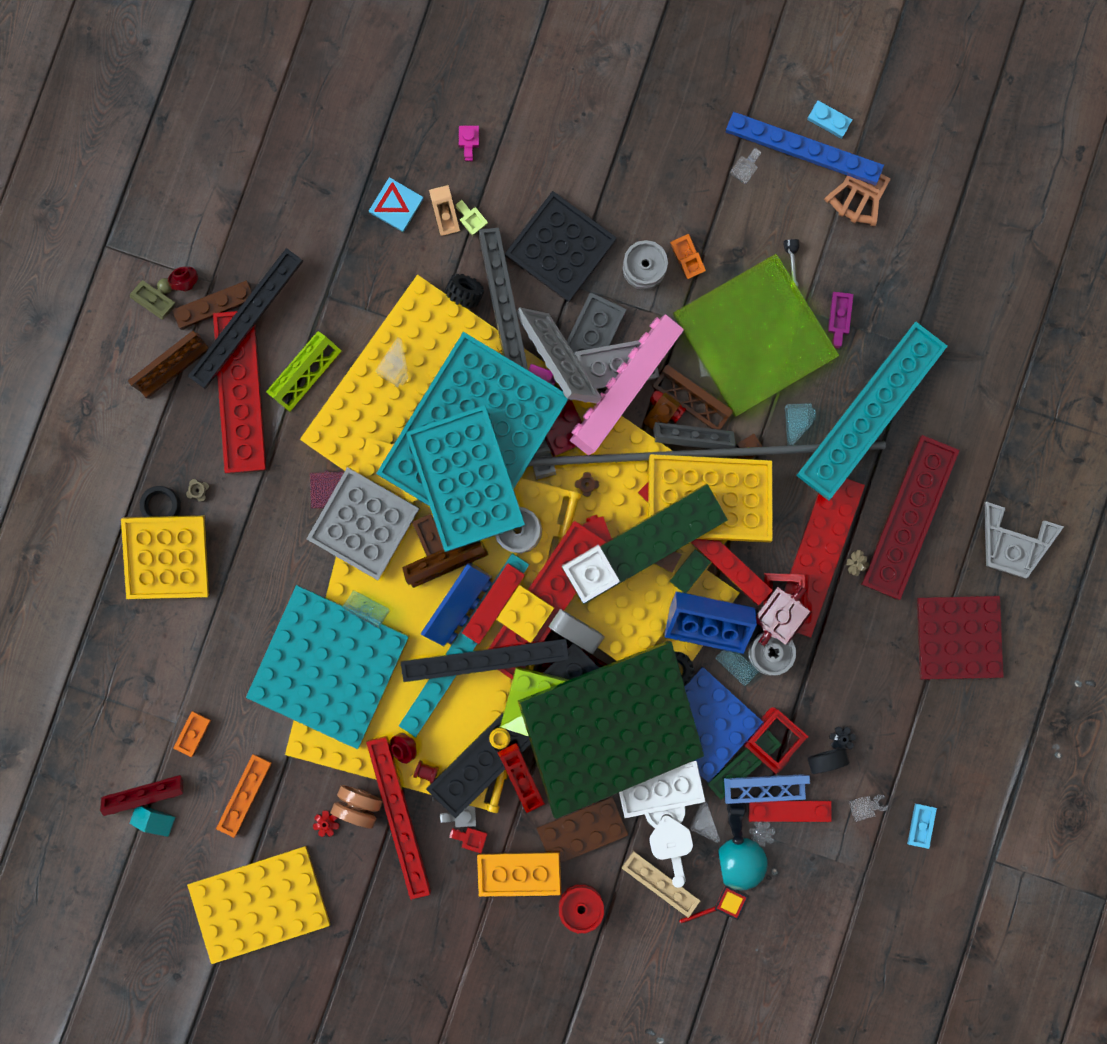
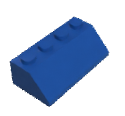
M468 563L421 632V635L442 646L447 645V643L452 644L458 635L455 631L459 625L463 627L469 619V616H467L469 610H475L481 601L478 598L482 591L486 593L492 582L490 579L492 576L475 564Z
M676 591L669 608L665 638L744 654L757 625L755 608Z

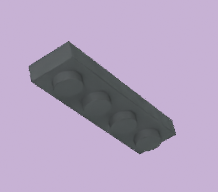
M655 422L653 427L655 442L709 449L735 448L736 446L733 431Z

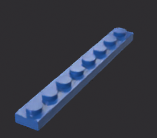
M736 112L732 113L726 128V133L875 186L884 167L883 164Z

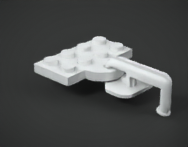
M697 761L689 762L619 792L624 818L645 814L647 821L655 828L650 836L652 853L661 860L671 858L675 874L672 883L677 888L682 887L686 882L681 856L687 855L693 848L690 830L680 823L685 817L687 805L706 802Z

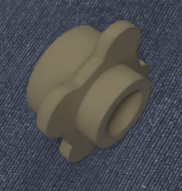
M192 479L189 482L190 485L186 496L189 499L196 498L198 501L203 502L206 499L205 494L206 490L209 489V485L206 482L200 483L196 479Z

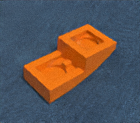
M689 234L670 242L687 279L706 271Z

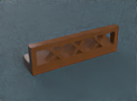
M666 365L660 377L652 386L657 391L669 394L682 407H685L688 413L711 429L720 430L733 412L732 409L669 365ZM664 376L672 381L673 389L664 390L658 386ZM685 390L688 392L689 400L682 402L678 400L676 391ZM702 402L705 405L706 412H695L693 403ZM717 413L723 417L718 427L710 422L709 414Z
M482 540L448 552L442 549L402 567L407 584L415 588L487 556L488 551Z

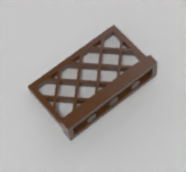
M192 330L129 379L128 382L132 387L140 391L145 398H149L203 356L209 347L201 336Z

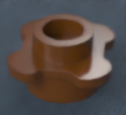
M585 472L580 480L575 481V487L579 488L585 497H588L594 489L599 487V482L591 477V473Z

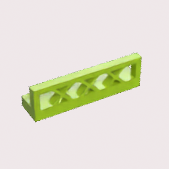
M317 331L266 393L290 412L342 350L325 335ZM328 345L331 346L334 351L329 356L323 357V350ZM319 362V368L315 372H310L311 364ZM302 377H306L305 385L297 387V381ZM293 392V399L287 405L282 401V398L287 393Z

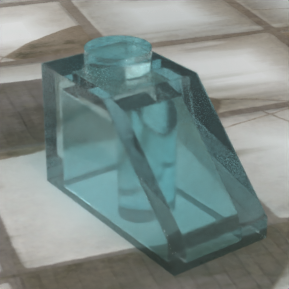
M812 403L787 404L785 406L787 446L794 445L813 424V420H816L815 408H812Z

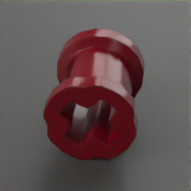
M420 760L413 777L428 780L431 784L436 779L439 767H431Z

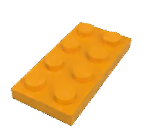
M560 852L477 855L479 897L561 895Z

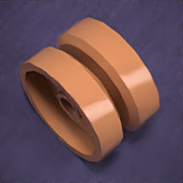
M340 785L337 796L344 802H334L330 813L346 822L372 829L376 817L369 811H380L383 803L382 799L367 791Z

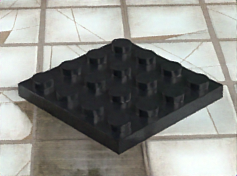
M552 191L506 251L505 256L569 303L617 238Z

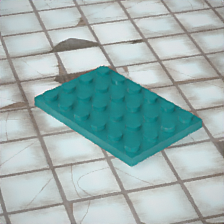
M486 405L406 432L445 552L525 526Z

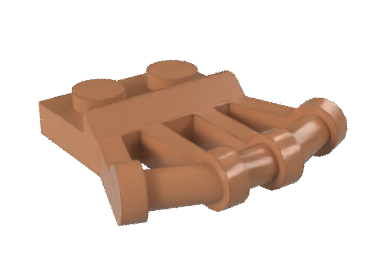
M881 174L875 186L846 176L844 182L824 200L830 203L841 217L844 215L850 218L853 223H868L870 226H876L879 200L890 178ZM847 187L851 191L842 205L836 196ZM857 192L863 195V198L856 212L848 209V206ZM867 200H872L871 216L861 215L860 213Z

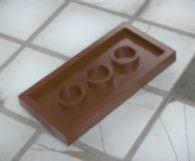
M613 797L537 827L545 851L560 852V863L628 836Z

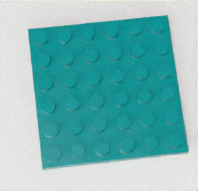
M296 585L246 698L355 749H359L409 636Z

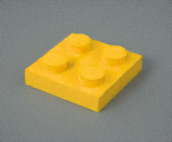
M519 585L496 620L531 643L554 607L522 585Z

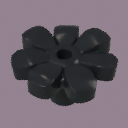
M838 726L835 728L836 734L831 733L829 736L831 740H834L831 743L833 749L838 747L852 749L854 747L851 741L856 740L855 734H850L851 729L849 727H845L842 730Z

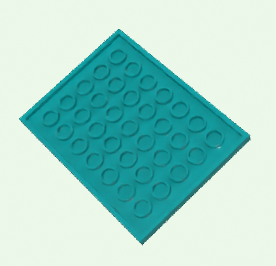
M463 332L376 474L430 506L406 432L486 405L514 489L569 399L564 396L563 391Z

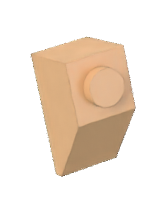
M449 185L429 190L440 235L460 231Z

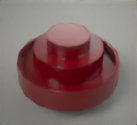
M190 266L179 267L168 277L170 287L180 291H189L198 280L196 270Z
M399 733L391 738V751L398 761L407 764L416 758V743L405 733Z

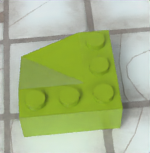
M516 667L500 727L528 736L518 700L566 682L569 679Z

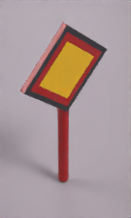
M725 885L715 907L693 914L689 918L680 919L679 922L684 923L716 910L738 920L749 896Z

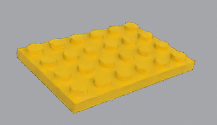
M650 454L648 517L699 487L708 484L728 521L697 539L772 542V461Z
M307 846L187 885L211 964L331 925Z

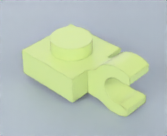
M462 200L456 204V209L463 215L460 222L472 236L488 224L476 207L470 211Z

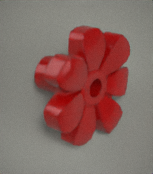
M327 810L322 812V816L317 814L314 818L317 823L313 824V829L319 830L318 835L324 837L326 833L331 837L334 835L333 829L337 830L339 828V823L335 822L337 817L329 816L330 814Z

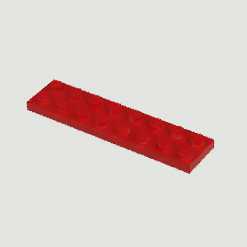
M237 311L213 313L215 340ZM254 325L217 374L224 472L226 474L266 470L256 327Z
M847 478L829 501L818 493L789 573L809 575L808 601L812 603V621L809 624H803L797 632L811 638L865 487V485ZM787 581L784 591L793 595L799 587V582Z
M575 520L528 589L554 607L531 643L543 642L551 631V628L548 626L560 609L565 610L576 594L562 566L591 548L606 542ZM504 625L488 649L528 644L530 642ZM516 667L498 670L510 679H513Z

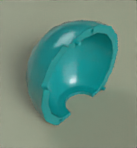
M743 838L744 842L740 845L733 843L731 839L718 850L723 883L734 890H748L756 887L764 879L767 872L768 860L764 850L757 842L748 838Z

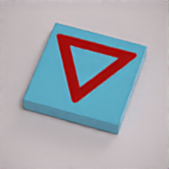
M389 177L369 209V213L404 233L424 198Z

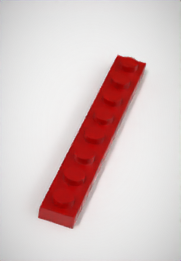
M649 481L638 492L647 503ZM695 539L690 542L758 606L773 591L719 540Z
M388 736L368 740L366 744L410 900L428 896L431 894Z

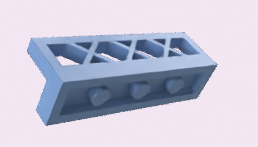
M810 775L724 778L725 803L805 800V784H810ZM799 784V795H792L788 791L789 787ZM772 786H779L782 789L774 797L768 792ZM752 787H759L762 790L758 797L754 798L748 793ZM731 788H740L743 791L737 799H731Z

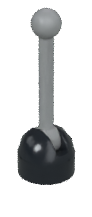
M799 239L783 241L784 250L791 257V287L794 289L799 285L796 281L794 254L798 252L800 247Z

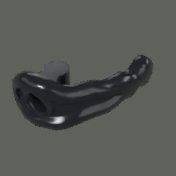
M745 803L727 804L728 823L734 836L732 841L737 845L744 842L742 837V819L746 809Z

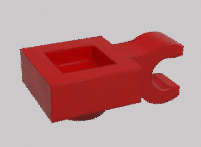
M467 827L466 833L454 828L451 829L450 838L463 841L461 848L482 853L487 832Z

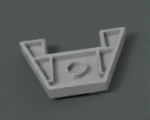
M984 502L986 566L1024 579L1028 578L1064 526L1042 521L1038 537L1035 539L1001 528L1000 525L1005 507Z

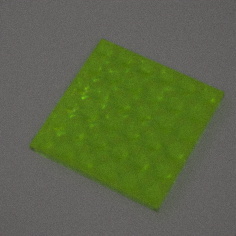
M777 254L772 255L673 313L728 406L733 410L735 417L839 356Z

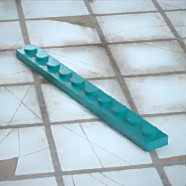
M513 553L510 555L445 655L470 652L475 649L477 643L462 634L464 628L507 563L522 573H525L530 564ZM457 675L429 679L399 724V727L417 737Z

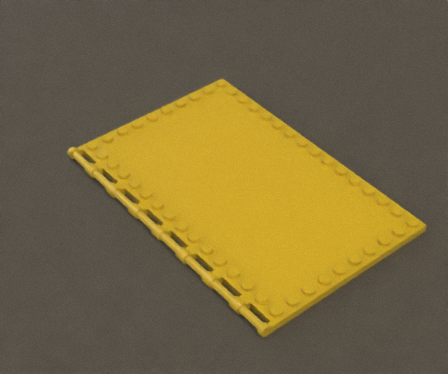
M367 438L358 473L407 501L402 489L376 474L394 444ZM521 478L514 488L519 507H524L535 513L541 522L542 537L538 545L529 552L522 554L513 553L504 549L496 540V536H492L482 540L488 555L472 563L492 576L490 581L493 583L513 553L530 564L519 584L528 590L548 560L553 537H559V544L570 528L581 493ZM564 496H567L570 499L563 525L557 524ZM417 500L411 503L420 508L413 521L432 514L430 506L422 501ZM411 523L379 580L336 557L325 597L409 636L359 749H355L294 720L285 755L377 780L366 742L371 739L388 736L390 743L393 736L405 733L415 741L417 755L414 760L407 764L401 763L394 757L401 786L430 794L426 790L430 782L420 777H413L418 762L421 760L424 764L431 767H439L437 778L505 710L512 679L499 670L457 675L417 737L399 727V724L429 680L403 682L401 661L441 656L447 653L452 644L447 643V645L442 646L421 635V632L465 568V566H462L415 588L412 585H408L402 567L426 557L413 523ZM519 527L514 529L516 531L515 533H521L522 528ZM482 591L478 598L480 600L485 595V592ZM470 609L467 613V616H469V618L474 612V610ZM495 620L481 643L477 644L473 651L488 649L504 625ZM459 625L455 633L459 634L463 627ZM535 664L527 665L526 669L533 670ZM506 770L496 778L490 803L485 802L487 787L470 806L498 813L500 807L498 803L504 780L508 777Z

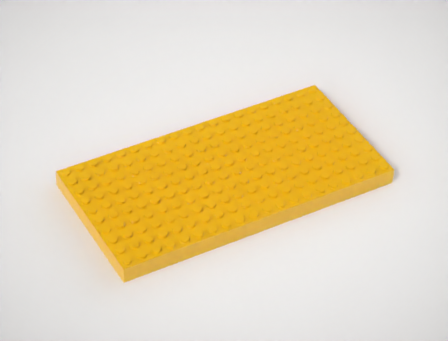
M417 275L300 440L345 471L349 467L358 472L366 439L371 438L390 444L396 442L461 334L465 332L503 355L498 330L467 308L462 307L461 304L457 305L455 301L452 302L445 293ZM524 349L528 370L530 364L550 370L545 365V362ZM555 382L554 386L556 388H559L560 385L557 382ZM572 400L583 423L585 420L583 415L590 407L593 409L596 403ZM621 416L597 450L591 455L666 452L672 450L662 443L655 442V438ZM577 447L556 457L583 456L587 454ZM649 461L554 465L556 475L537 480L533 466H528L521 477L581 493V498L577 501L572 523L575 520L583 526L587 522L586 518L598 515V517L603 516L611 538L648 518V503L638 492L649 481ZM585 472L591 473V477L599 482V487L594 489L588 497H585L583 492L575 487V481L580 480ZM564 496L557 524L563 525L570 497ZM557 536L553 537L548 559L558 545L559 537ZM719 540V541H720L721 543L725 544V542H726L727 540ZM688 543L676 550L682 556L673 573L656 564H652L584 605L576 593L564 611L604 635L605 637L598 646V649L615 661L651 648L666 629L669 608L675 592H682L669 581L696 548L691 543ZM705 571L701 574V576L697 579V581H696V582L693 584V586L689 589V591L687 592V594H690V593L692 592V590L694 589V587L696 586V584L699 582V580L701 579V577L703 576V574L705 573Z

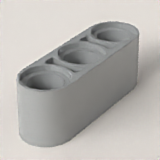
M562 609L558 611L548 626L559 635L594 654L605 637L597 630Z

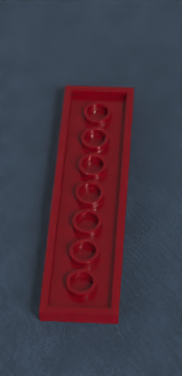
M924 435L920 436L861 585L894 599L901 600L960 450Z

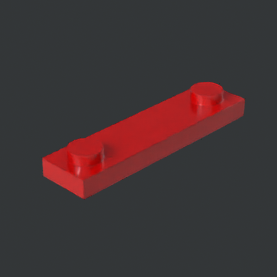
M507 563L464 628L462 634L480 644L525 574Z
M515 743L497 752L525 812L528 813L544 805L545 803L517 744Z
M786 800L748 803V821L831 822V801Z

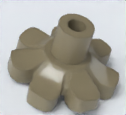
M854 551L851 554L852 559H847L846 565L850 566L848 572L854 576H858L860 571H865L869 567V563L866 562L867 556L863 555V551Z

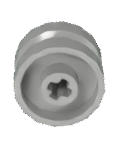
M644 240L636 242L625 253L622 267L625 279L637 289H653L665 277L668 265L667 254L660 245L653 241ZM644 263H647V264H648L647 267H644V266H642V265H643Z
M520 507L525 526L521 527V533L516 534V531L513 529L495 535L498 543L504 549L513 553L522 554L531 551L538 545L542 537V525L535 513L524 507Z
M765 632L758 634L751 641L748 648V658L751 665L758 672L765 675H780L787 672L793 666L796 659V648L793 640L788 645H785L779 639L772 637L764 647L758 641ZM769 649L774 650V656H768V653H770Z

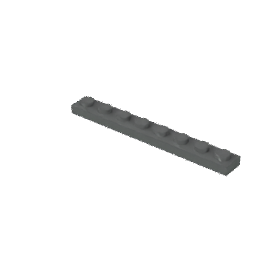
M499 228L479 229L478 234L502 354L528 370Z

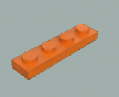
M252 754L216 827L217 830L233 838L236 837L272 762Z

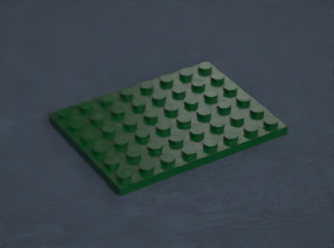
M670 641L663 642L518 700L551 811L556 819L704 757L673 645Z

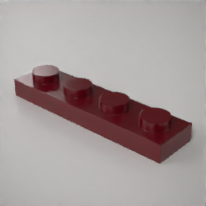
M179 775L101 797L100 811L103 816L182 795L183 779Z

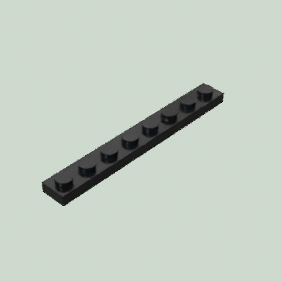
M287 248L283 251L190 372L189 378L204 389L208 387L303 263L301 258Z
M565 638L401 661L403 682L564 661L569 660L567 639Z

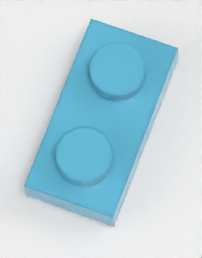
M817 101L807 120L842 139L853 119Z
M915 803L908 845L929 849L937 808Z

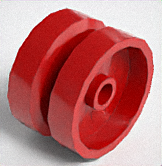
M575 884L568 887L561 895L559 901V917L562 924L568 930L577 934L591 932L600 925L604 916V904L600 893L594 887L587 884ZM579 906L585 907L584 912H582L581 910L578 911L577 909Z

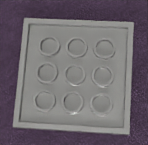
M347 467L309 533L307 540L374 579L379 580L420 508Z

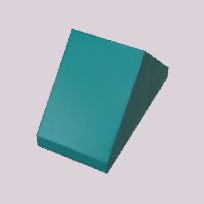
M142 805L134 809L129 824L146 833L169 837L176 817Z

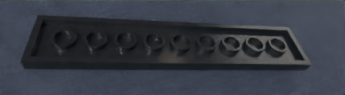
M572 643L568 647L569 660L553 662L543 673L571 680L599 667L578 645ZM504 711L426 788L454 818L458 817L505 770L497 753L503 749L494 748L489 740L490 734L494 729L502 728L500 725ZM506 729L510 734V743L507 747L516 743L522 753L531 744L529 736Z

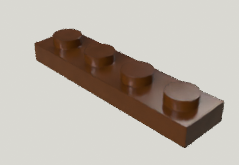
M246 280L175 308L172 312L179 329L182 330L212 318L213 313H223L242 306L252 291Z

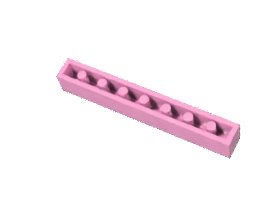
M666 314L660 319L658 317L654 319L650 324L652 328L650 332H645L639 339L641 343L639 347H634L628 354L630 358L628 362H623L617 369L619 374L616 378L612 377L605 386L608 389L605 393H600L601 400L593 409L590 407L583 415L585 419L583 423H578L571 433L574 435L570 441L588 456L597 450L684 329Z

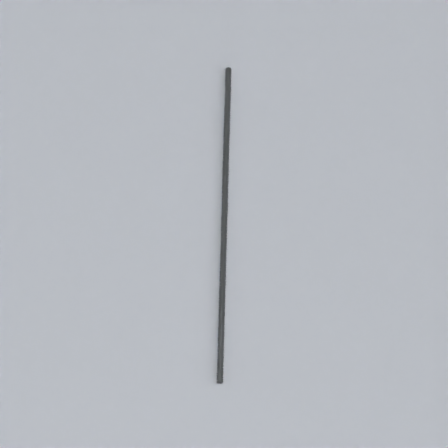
M875 441L869 450L885 449L886 443L885 441ZM820 444L533 458L528 466L649 461L650 454L732 457L814 453Z

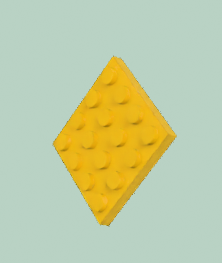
M204 515L121 518L126 599L209 596Z

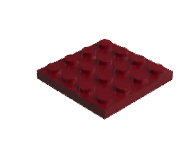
M1000 596L917 598L921 680L1003 678Z

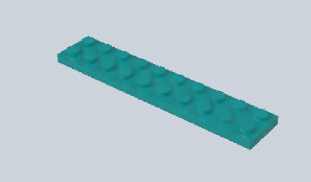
M915 322L796 476L829 501L941 356L947 345Z

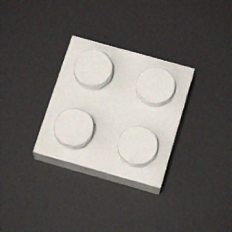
M599 545L562 566L583 603L620 582Z

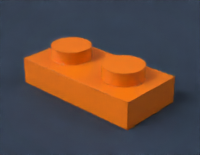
M192 711L173 749L193 757L211 720Z

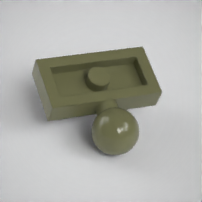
M167 278L158 281L157 290L142 280L130 293L131 299L162 320L175 307V302L163 295L169 294L173 290Z

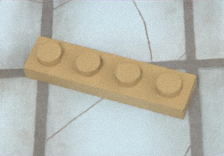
M635 851L631 853L621 867L688 918L700 902L697 897L685 888L675 887L670 877Z

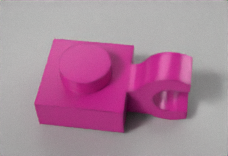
M459 126V148H464L465 161H473V148H479V126Z

